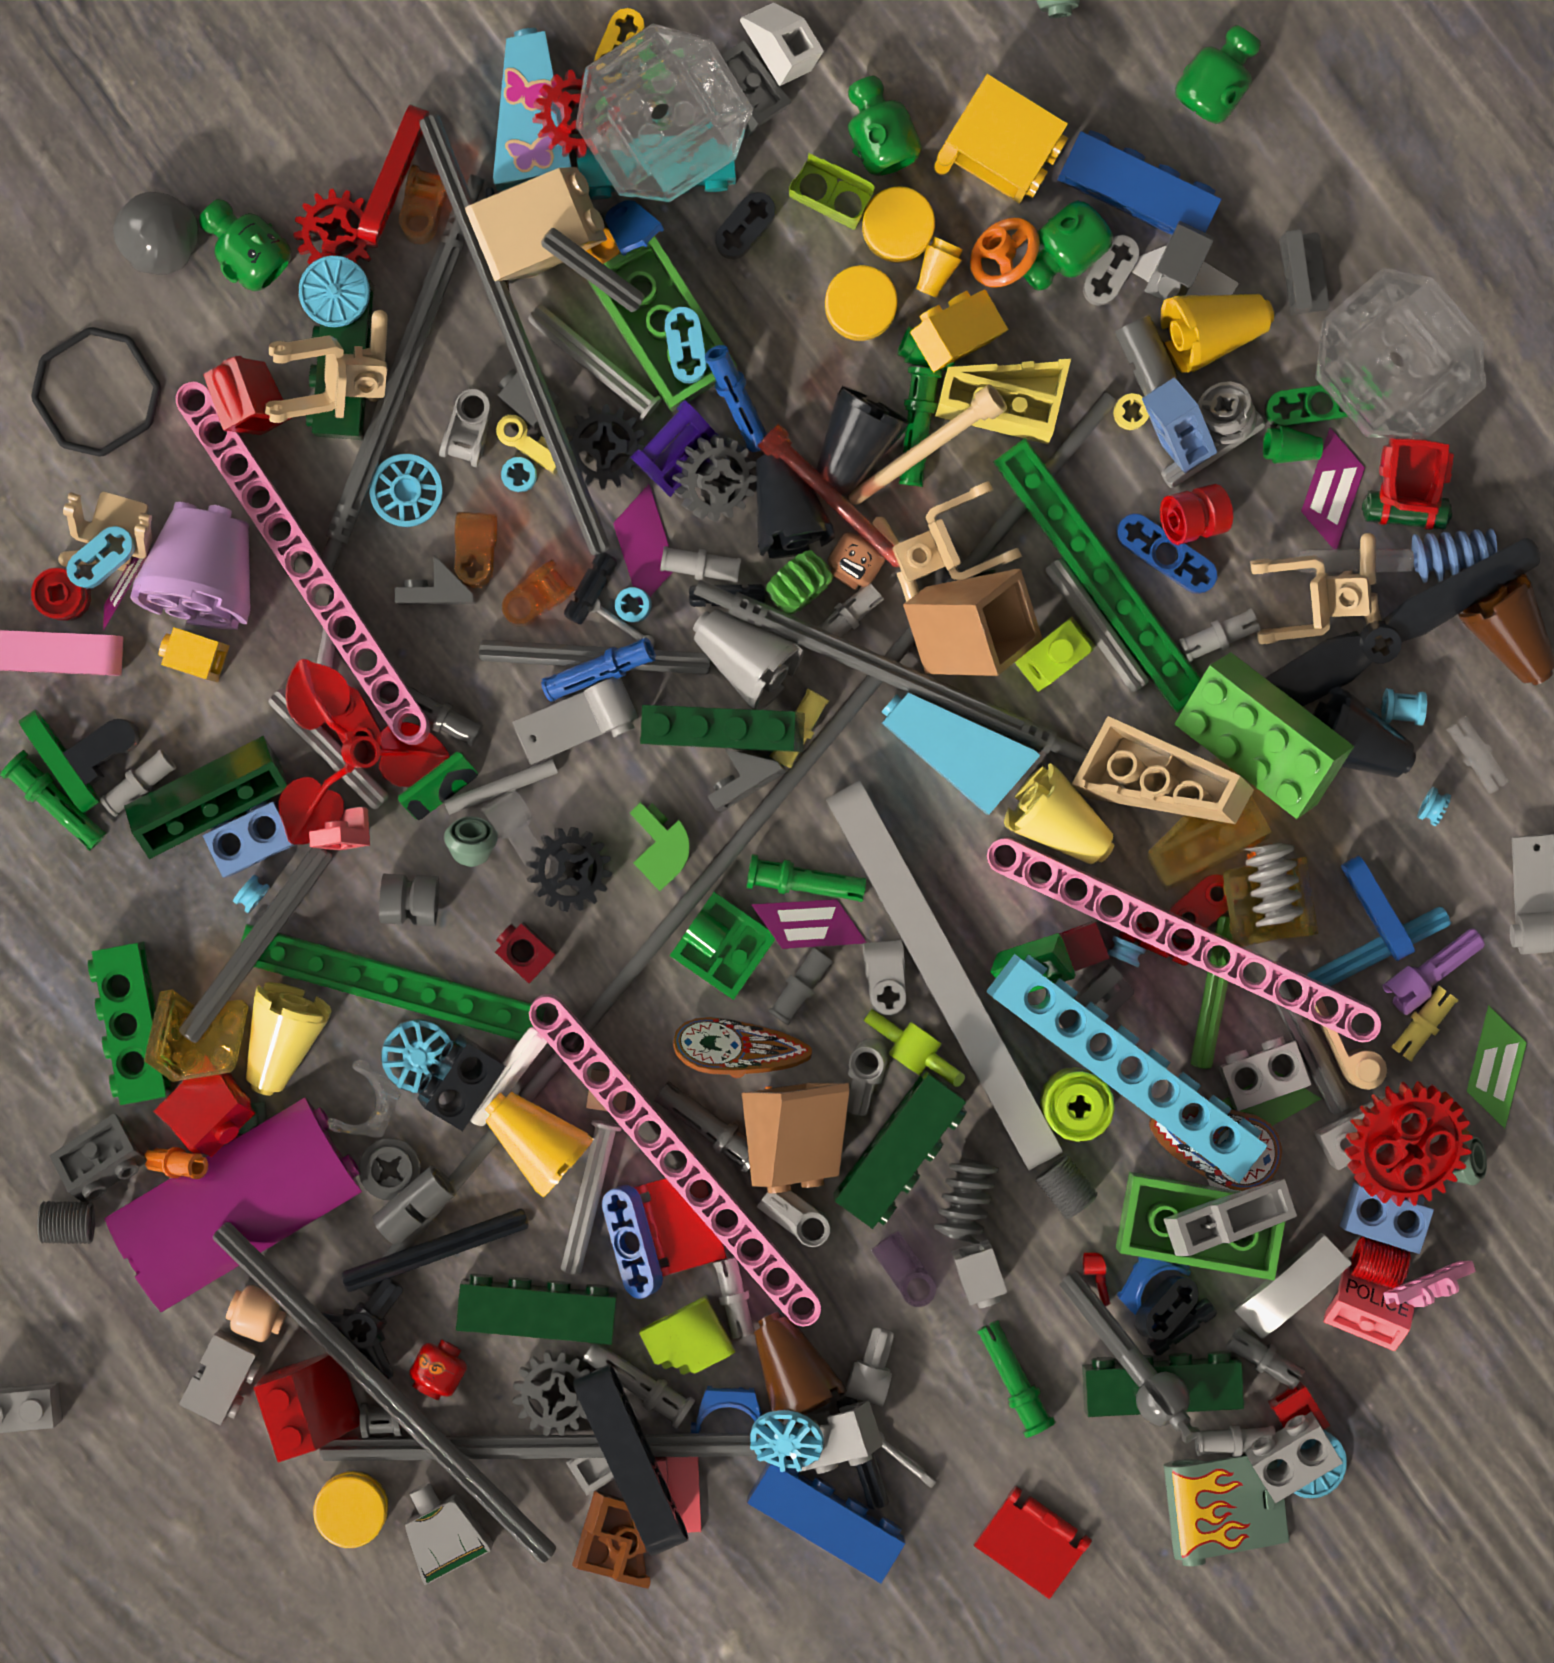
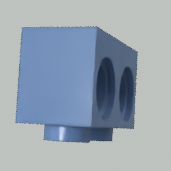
M1175 377L1142 398L1161 446L1184 473H1187L1217 453L1199 405Z
M264 801L246 810V815L236 820L230 818L212 827L211 832L202 835L223 878L230 877L294 846L287 840L279 814V802L268 804L267 801ZM265 816L272 818L276 824L275 834L269 839L261 837L257 831L259 820ZM229 833L238 836L241 842L239 852L233 856L226 854L222 848L223 838Z
M1353 1182L1339 1226L1345 1231L1420 1254L1434 1209L1424 1205L1425 1197L1418 1195L1416 1206H1413L1406 1197L1400 1207L1391 1198L1385 1204L1377 1197V1194L1371 1197L1364 1189V1186L1361 1187L1358 1183ZM1367 1199H1376L1378 1203L1377 1213L1371 1218H1363L1360 1213L1361 1204ZM1412 1210L1415 1215L1413 1226L1407 1230H1400L1397 1225L1398 1216L1403 1211Z

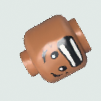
M861 530L859 535L850 532L844 533L827 559L829 566L832 568L831 573L833 577L854 590L858 586H868L873 582L886 560L884 553L878 549L881 541L864 530Z

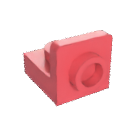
M365 807L345 809L340 821L326 822L325 829L310 831V847L340 851L370 846L368 809Z

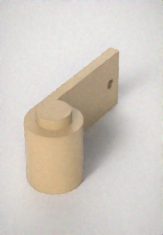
M1322 997L1319 998L1315 1005L1316 1011L1321 1016H1330ZM1319 1024L1338 1067L1348 1083L1367 1090L1374 1089L1383 1083L1386 1078L1387 1067L1386 1062L1379 1054L1362 1048L1346 1052L1338 1032Z

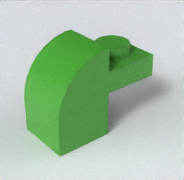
M640 802L630 814L656 842L633 863L661 891L686 865L690 853V840L687 830L680 820L667 830L663 825L668 820L653 803L646 807Z

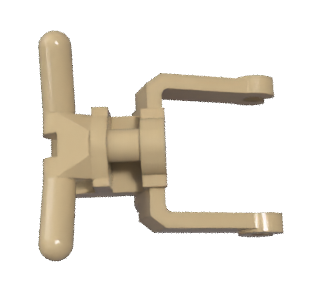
M376 310L372 314L370 348L363 349L362 346H354L353 354H344V350L337 339L330 335L292 342H272L269 345V355L273 356V362L287 363L293 360L325 355L326 388L322 394L268 402L265 407V414L270 415L269 420L274 423H281L288 418L328 412L335 409L336 418H344L345 397H365L371 402H376L379 398H383L385 396L387 376L385 355L388 316L386 312Z
M989 481L971 488L965 494L931 508L925 517L930 530L901 543L897 540L884 517H876L873 520V529L885 548L891 563L897 561L901 572L897 573V577L906 602L919 592L916 579L925 577L941 568L946 567L952 579L963 580L1022 557L1019 548H1015L963 572H960L957 568L961 564L943 520H937L936 518L946 511L993 491Z
M72 492L68 494L69 503H65L63 514L67 516L70 535L73 538L89 543L104 529L113 526L121 527L132 534L135 539L136 548L131 558L117 570L124 571L126 566L130 565L133 557L140 559L147 557L153 541L151 533L152 516L147 514V504L111 493L101 492L92 522H88L84 519L81 495ZM113 535L110 536L108 540L111 546L102 553L104 557L112 551L119 554L124 551L121 545L125 541L124 536L121 538H116ZM79 550L62 552L58 558L59 563L67 567L68 561ZM96 558L90 564L81 561L78 566L97 564L100 560Z
M1371 533L1363 534L1360 539L1359 574H1352V571H1344L1339 576H1328V573H1325L1323 560L1315 555L1250 561L1252 574L1316 568V577L1310 582L1314 624L1262 629L1260 632H1257L1259 644H1270L1285 639L1322 636L1330 629L1329 617L1365 616L1366 625L1374 621H1382L1377 593L1371 592V585L1376 584V538Z

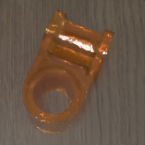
M412 164L407 177L399 223L408 241L423 245L434 238L442 208L446 203L448 195L440 175L422 171L418 165ZM422 215L428 219L427 227L419 232L410 230L408 228L410 219L414 216Z
M456 513L455 573L468 587L480 588L487 585L492 579L494 550L497 542V513ZM473 560H477L480 566L484 567L483 571L476 572L475 578H472L465 571V567L472 566Z
M551 559L535 570L524 582L504 597L502 612L508 623L515 627H526L575 593V587L568 586L555 569L557 563L554 559ZM546 578L551 582V584L554 586L557 592H554L552 590V588L546 582ZM517 598L525 599L531 605L530 613L521 619L514 618L509 613L510 603Z

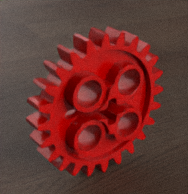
M1417 1081L1411 1091L1405 1082H1401L1399 1093H1394L1387 1086L1385 1087L1386 1098L1381 1100L1378 1096L1371 1095L1374 1106L1370 1109L1361 1105L1359 1108L1365 1115L1363 1119H1351L1350 1122L1355 1126L1357 1132L1347 1133L1345 1136L1353 1144V1146L1344 1149L1346 1155L1351 1159L1347 1166L1353 1174H1356L1354 1179L1361 1187L1364 1186V1189L1371 1197L1377 1194L1382 1203L1386 1204L1391 1198L1400 1207L1406 1197L1413 1206H1416L1418 1195L1421 1194L1428 1201H1432L1431 1190L1437 1188L1444 1194L1446 1189L1443 1182L1446 1179L1452 1182L1458 1181L1452 1173L1455 1168L1466 1169L1467 1167L1460 1160V1156L1469 1155L1472 1152L1464 1144V1142L1473 1139V1135L1466 1129L1470 1121L1462 1114L1464 1109L1456 1101L1453 1102L1454 1099L1446 1091L1441 1093L1433 1084L1426 1090V1087L1420 1081ZM1413 1113L1411 1119L1402 1124L1404 1117ZM1441 1134L1438 1141H1436L1433 1144H1430L1431 1140L1435 1136ZM1388 1143L1385 1150L1376 1153L1380 1146ZM1416 1164L1410 1173L1404 1174L1407 1168Z

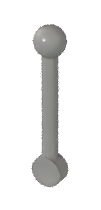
M598 598L593 607H588L589 612L599 613L639 641L647 637L654 647L655 639L651 635L641 634L601 606Z
M880 1432L883 1442L881 1447L932 1488L936 1480L885 1440L884 1434Z

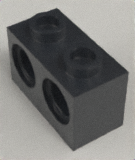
M459 1034L455 1041H450L444 1047L440 1055L441 1063L433 1074L429 1073L421 1082L417 1099L424 1109L463 1132L506 1066L497 1056ZM477 1057V1063L472 1070L467 1072L460 1070L461 1064L465 1059ZM444 1091H456L455 1097L451 1102L447 1104L439 1103V1098Z

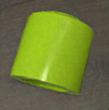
M1072 1067L1058 1071L1045 1083L1040 1096V1107L1048 1125L1064 1139L1076 1142L1092 1140L1102 1134L1112 1122L1115 1110L1113 1094L1108 1085L1090 1070ZM1078 1095H1082L1084 1102L1090 1104V1109L1084 1110L1082 1117H1076L1075 1111L1068 1108L1069 1102H1076Z

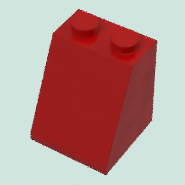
M328 1353L267 1372L253 1387L278 1463L316 1451L360 1426V1410L348 1373Z

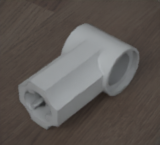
M792 1190L783 1193L767 1192L757 1208L796 1236L803 1245L808 1247L822 1245L827 1241L831 1233L832 1224L829 1217L824 1212L814 1208ZM809 1218L819 1219L824 1225V1234L817 1239L807 1237L803 1231L804 1221Z

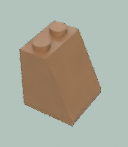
M1021 569L927 586L903 604L925 674L998 676L1043 640Z
M808 1082L742 1093L752 1186L767 1187L768 1193H783L791 1191V1184L801 1182L802 1188L818 1187L825 1185L824 1178L839 1176L849 1098V1083Z

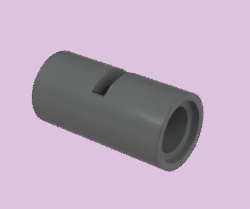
M1150 315L1115 331V335L1129 364L1134 363L1136 367L1133 373L1144 397L1174 377L1182 385Z
M431 1165L372 1217L373 1222L389 1242L399 1245L456 1196V1190L447 1176L437 1167Z

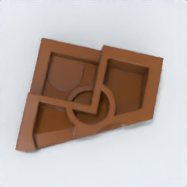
M594 1491L572 1566L579 1570L611 1577L618 1582L649 1589L651 1581L650 1577L646 1575L643 1553H646V1548L624 1499Z

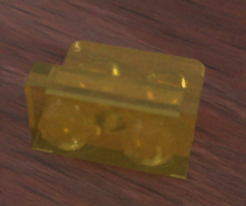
M1307 857L1289 859L1296 861L1297 866L1287 871V874L1299 877V882L1290 886L1289 890L1301 892L1302 897L1291 904L1303 907L1304 913L1295 917L1294 921L1280 924L1255 926L1256 922L1265 918V914L1253 912V907L1262 903L1263 899L1252 897L1250 894L1251 891L1261 886L1260 883L1248 881V876L1258 871L1257 867L1243 866L1224 871V893L1227 898L1230 931L1234 944L1245 947L1276 939L1319 934Z
M173 989L160 991L144 1061L172 1082L232 1072L238 1060L249 1009L247 1003L243 1000L228 1001L201 1039L194 1043L179 1032V1027L195 1006Z

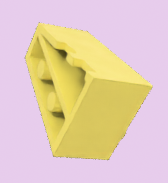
M1059 359L1058 362L1045 363L1028 361L1016 365L1001 366L997 364L948 367L935 417L947 420L954 419L972 406L971 401L975 399V393L990 384L1002 396L1007 410L993 420L990 418L985 421L980 419L971 426L1049 444L1054 433L1071 359Z

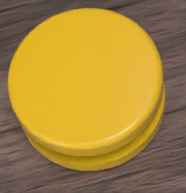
M901 186L890 187L876 194L868 203L862 221V233L869 249L879 258L893 263L908 262L920 256L926 250L927 245L930 244L935 229V216L928 200L916 190Z
M866 265L852 266L838 273L830 282L825 297V312L830 325L841 336L854 341L871 340L883 334L894 320L897 310V293L891 280L882 271Z
M347 1471L332 1477L322 1487L314 1504V1520L321 1535L330 1543L344 1548L360 1547L372 1541L382 1529L388 1515V1499L381 1484L372 1476L358 1471Z

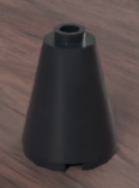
M842 386L837 393L814 479L820 483L817 489L834 499H838L840 494L849 496L903 435L909 425L908 420L898 412L881 402L876 403L867 399L866 394L847 386Z
M781 445L763 450L762 456L756 460L757 530L760 555L764 556L768 552L771 559L788 558L809 551V544L820 540L821 547L827 545L835 538L834 527L792 450H785L784 446Z
M1340 687L1333 688L1328 692V694L1333 696L1327 704L1319 702L1313 715L1354 746L1342 767L1395 778L1411 770L1416 760V753L1413 752V743L1349 691Z

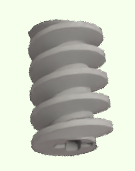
M1275 843L1245 848L1244 850L1256 853L1254 857L1245 861L1246 865L1258 868L1257 872L1248 876V881L1257 882L1261 885L1259 888L1251 891L1250 894L1252 897L1263 899L1262 903L1253 907V912L1265 914V918L1256 922L1255 926L1294 921L1295 917L1304 913L1303 907L1291 904L1302 897L1301 892L1289 890L1290 886L1299 882L1298 876L1287 874V871L1296 867L1297 863L1294 860L1284 858L1285 855L1294 851V846Z

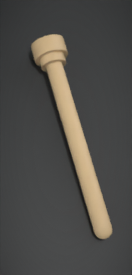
M990 384L975 393V399L971 401V407L857 486L848 496L849 501L854 505L862 503L978 420L982 419L985 421L988 418L993 420L1005 412L1007 407L1000 393Z

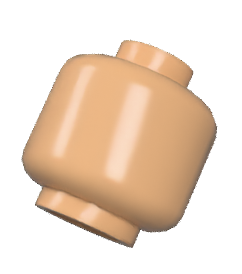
M249 1285L243 1291L237 1290L228 1308L226 1319L231 1321L230 1327L234 1333L257 1342H264L269 1338L271 1332L277 1335L280 1333L287 1313L281 1311V1306L264 1289L255 1285Z

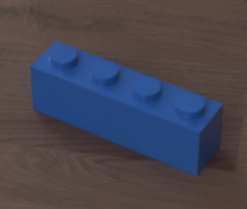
M1090 130L1086 134L1080 131L1057 179L1058 181L1170 235L1173 234L1179 221L1206 233L1221 201V198L1214 195L1216 191L1212 187L1195 181L1192 185L1179 179L1181 174L1169 166L1160 164L1158 168L1144 162L1145 156L1127 147L1121 151L1109 145L1110 139L1098 132Z
M767 1463L748 1494L747 1503L881 1584L905 1545L904 1536L900 1534L902 1528L885 1517L878 1521L866 1514L869 1509L852 1497H848L847 1501L833 1494L835 1488L819 1477H815L812 1481L800 1474V1471L797 1472L796 1468H786L785 1472H780V1467Z

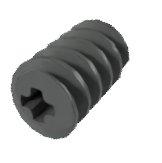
M962 1158V1161L959 1163L949 1164V1168L958 1173V1177L947 1178L945 1183L955 1190L954 1193L942 1194L941 1198L949 1202L951 1206L950 1208L938 1209L937 1213L945 1217L947 1222L935 1224L934 1228L947 1237L980 1244L978 1240L971 1236L984 1232V1227L975 1220L987 1218L988 1212L981 1208L979 1204L991 1203L992 1199L991 1196L982 1190L995 1187V1181L986 1176V1174L998 1173L999 1168L984 1162Z

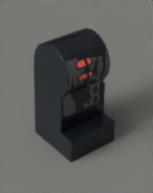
M113 719L63 752V754L85 785H93L104 777L99 770L101 765L118 753L131 752L138 746L140 732L138 727L131 721Z

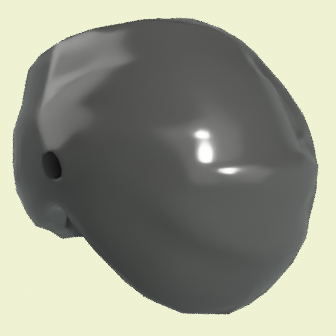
M145 192L134 196L117 214L113 228L114 240L119 251L135 270L149 274L168 275L181 270L188 263L197 244L198 221L194 213L177 198L165 193Z

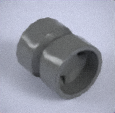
M383 873L379 900L380 923L403 924L406 919H410L413 925L436 926L439 906V876L416 875L412 881H409L404 874Z

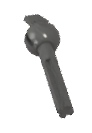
M1075 1271L1071 1275H1067L1063 1279L1064 1281L1059 1284L1138 1385L1136 1403L1141 1416L1149 1423L1160 1427L1171 1424L1176 1432H1182V1440L1185 1444L1194 1440L1201 1431L1198 1427L1191 1426V1418L1185 1412L1190 1404L1189 1390L1185 1382L1176 1374L1167 1371L1157 1373L1080 1273Z

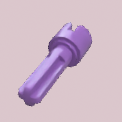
M1468 929L1418 968L1406 966L1383 984L1384 991L1386 993H1394L1396 996L1393 998L1392 1003L1401 1013L1408 1015L1432 997L1433 985L1484 947L1485 944L1482 936L1475 929Z

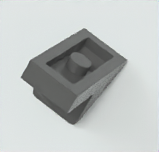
M1179 221L1145 288V292L1162 300L1172 298L1173 296H1185L1200 271L1214 241V237Z
M434 556V587H428V580H404V587H395V603L398 605L476 604V596L436 556Z
M726 749L740 777L735 779L734 775H730L713 786L715 792L709 795L708 798L715 810L723 812L782 776L787 770L779 762Z

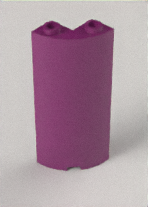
M306 1098L301 1099L223 1146L212 1157L207 1156L208 1170L204 1177L200 1179H192L186 1176L170 1178L104 1218L123 1259L127 1258L131 1267L136 1272L135 1279L160 1312L165 1311L239 1266L213 1240L214 1233L224 1223H231L261 1253L362 1192L356 1179L361 1172L351 1155L348 1154L343 1157L333 1144L328 1132L332 1124L321 1107L315 1110Z

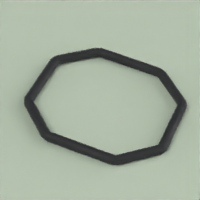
M90 327L42 355L38 363L31 398L61 447L101 457L106 456L151 427L161 387L160 382L131 337ZM89 335L126 343L153 386L145 422L102 449L66 441L39 398L47 361Z

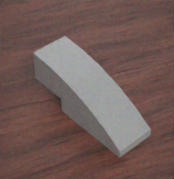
M1280 1179L1190 1208L1164 1218V1222L1175 1255L1191 1256L1216 1245L1234 1242L1297 1217L1286 1181L1285 1179Z
M1319 1232L1293 1258L1289 1257L1277 1268L1275 1281L1266 1279L1234 1311L1262 1339L1316 1297L1352 1263L1323 1233Z

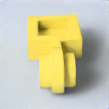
M507 415L498 422L496 433L504 445L516 447L554 475L557 473V468L545 438L541 436L537 442L528 437L527 425L521 417ZM510 424H515L519 427V432L515 437H508L505 434V429Z

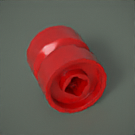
M1216 483L1193 489L1191 492L1184 491L1168 495L1161 502L1160 520L1167 538L1176 545L1196 541L1199 536L1207 538L1228 532L1233 524L1234 517L1231 500L1226 490Z
M49 568L41 572L35 578L31 588V599L35 608L41 614L60 621H73L82 617L89 609L92 600L91 589L76 586L70 581L67 570L62 568Z

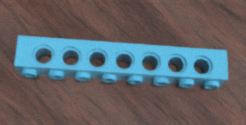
M1014 954L986 992L1236 1182L1240 1183L1267 1147L1265 1143L1258 1139L1262 1131L1245 1118L1239 1124L1230 1118L1228 1113L1232 1108L1216 1096L1212 1095L1207 1100L1197 1093L1201 1085L1183 1071L1178 1077L1168 1071L1166 1068L1171 1062L1151 1048L1148 1054L1135 1046L1140 1039L1121 1025L1116 1031L1106 1024L1105 1021L1109 1015L1092 1002L1086 1008L1077 1002L1074 998L1078 992L1059 978L1054 984L1044 977L1043 974L1047 968L1033 957L1028 955L1023 961ZM1044 986L1046 990L1045 999L1038 1005H1030L1028 1002L1029 991L1033 987ZM1065 1010H1075L1077 1015L1075 1023L1069 1028H1060V1015ZM1105 1033L1107 1036L1106 1046L1100 1051H1091V1038L1095 1034ZM1130 1056L1137 1057L1138 1066L1136 1070L1129 1075H1123L1121 1073V1063L1123 1060ZM1159 1080H1167L1168 1091L1160 1098H1153L1151 1090L1154 1083ZM1190 1103H1197L1199 1106L1197 1116L1193 1120L1184 1121L1182 1112L1185 1106ZM1221 1126H1228L1229 1136L1226 1141L1214 1144L1213 1134L1215 1130Z

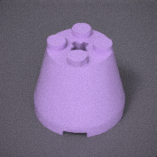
M175 502L170 516L134 580L130 596L131 600L138 606L157 615L162 614L163 609H165V612L169 615L187 619V624L215 629H238L239 623L247 625L250 613L249 524L245 521L231 518L232 511L225 507L210 505L208 511L198 509L189 503Z

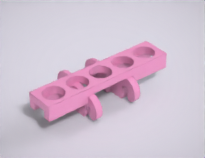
M1457 1261L1383 1292L1386 1304L1396 1301V1304L1406 1302L1414 1307H1426L1428 1304L1435 1302L1434 1297L1451 1296L1458 1293L1459 1285L1456 1280L1476 1272L1473 1261Z

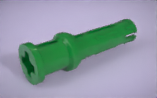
M908 367L911 381L909 397L904 400L905 410L908 411L907 420L909 425L905 432L903 454L929 436L932 414L936 413L938 407L935 398L938 378H941L943 374L941 370L933 373L930 368ZM926 458L901 474L898 484L923 487Z
M25 750L19 752L1 771L0 776L3 779L9 778L25 793L24 798L28 802L34 803L37 801L62 826L73 834L88 851H91L107 833L85 813H82L70 799L53 785V776L49 772L44 774L27 758L28 753Z
M756 854L751 855L746 888L752 889L756 885L778 889L780 894L789 893L790 890L863 902L866 887V878L804 869L795 867L794 863L790 862L791 860L784 859L780 863L759 859Z
M995 1320L989 1323L995 1339L991 1338L986 1326L979 1328L976 1332L989 1352L1003 1383L1011 1395L1007 1398L1008 1405L1017 1411L1025 1428L1023 1434L1025 1438H1029L1050 1428L1056 1423V1420L1053 1416L1047 1414L1039 1397L1041 1393L1039 1387H1036L1035 1384L1030 1385L1000 1326L999 1320Z

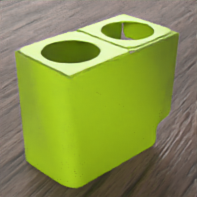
M808 153V158L796 178L792 180L789 187L790 198L853 230L856 229L874 192V185L871 182ZM819 174L825 179L827 192L820 200L815 201L801 194L800 183L806 175ZM851 191L860 197L862 202L861 211L854 218L835 210L834 202L840 193Z
M707 1295L641 1328L639 1332L654 1364H661L664 1369L670 1367L679 1368L680 1373L683 1375L689 1372L695 1374L736 1352Z

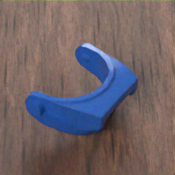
M1138 1257L1139 1261L1133 1265L1134 1269L1131 1271L1122 1291L1117 1293V1296L1136 1315L1142 1306L1141 1296L1145 1285L1153 1276L1166 1270H1177L1179 1273L1189 1276L1191 1270H1189L1190 1266ZM1154 1323L1152 1328H1156L1157 1324Z
M707 1386L697 1413L696 1422H691V1433H700V1425L704 1418L718 1408L732 1407L741 1409L749 1414L755 1422L763 1414L754 1388L745 1390L743 1387L737 1389Z

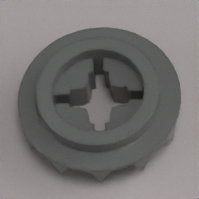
M397 1138L380 1139L372 1143L363 1152L358 1167L361 1172L359 1175L360 1181L364 1188L371 1195L382 1200H392L421 1174L420 1158L410 1144ZM400 1156L402 1159L399 1161L397 1171L404 1180L402 1181L399 1177L396 1178L391 1175L380 1182L379 1178L382 1176L381 1173L384 1168L377 1157L386 1162H391Z

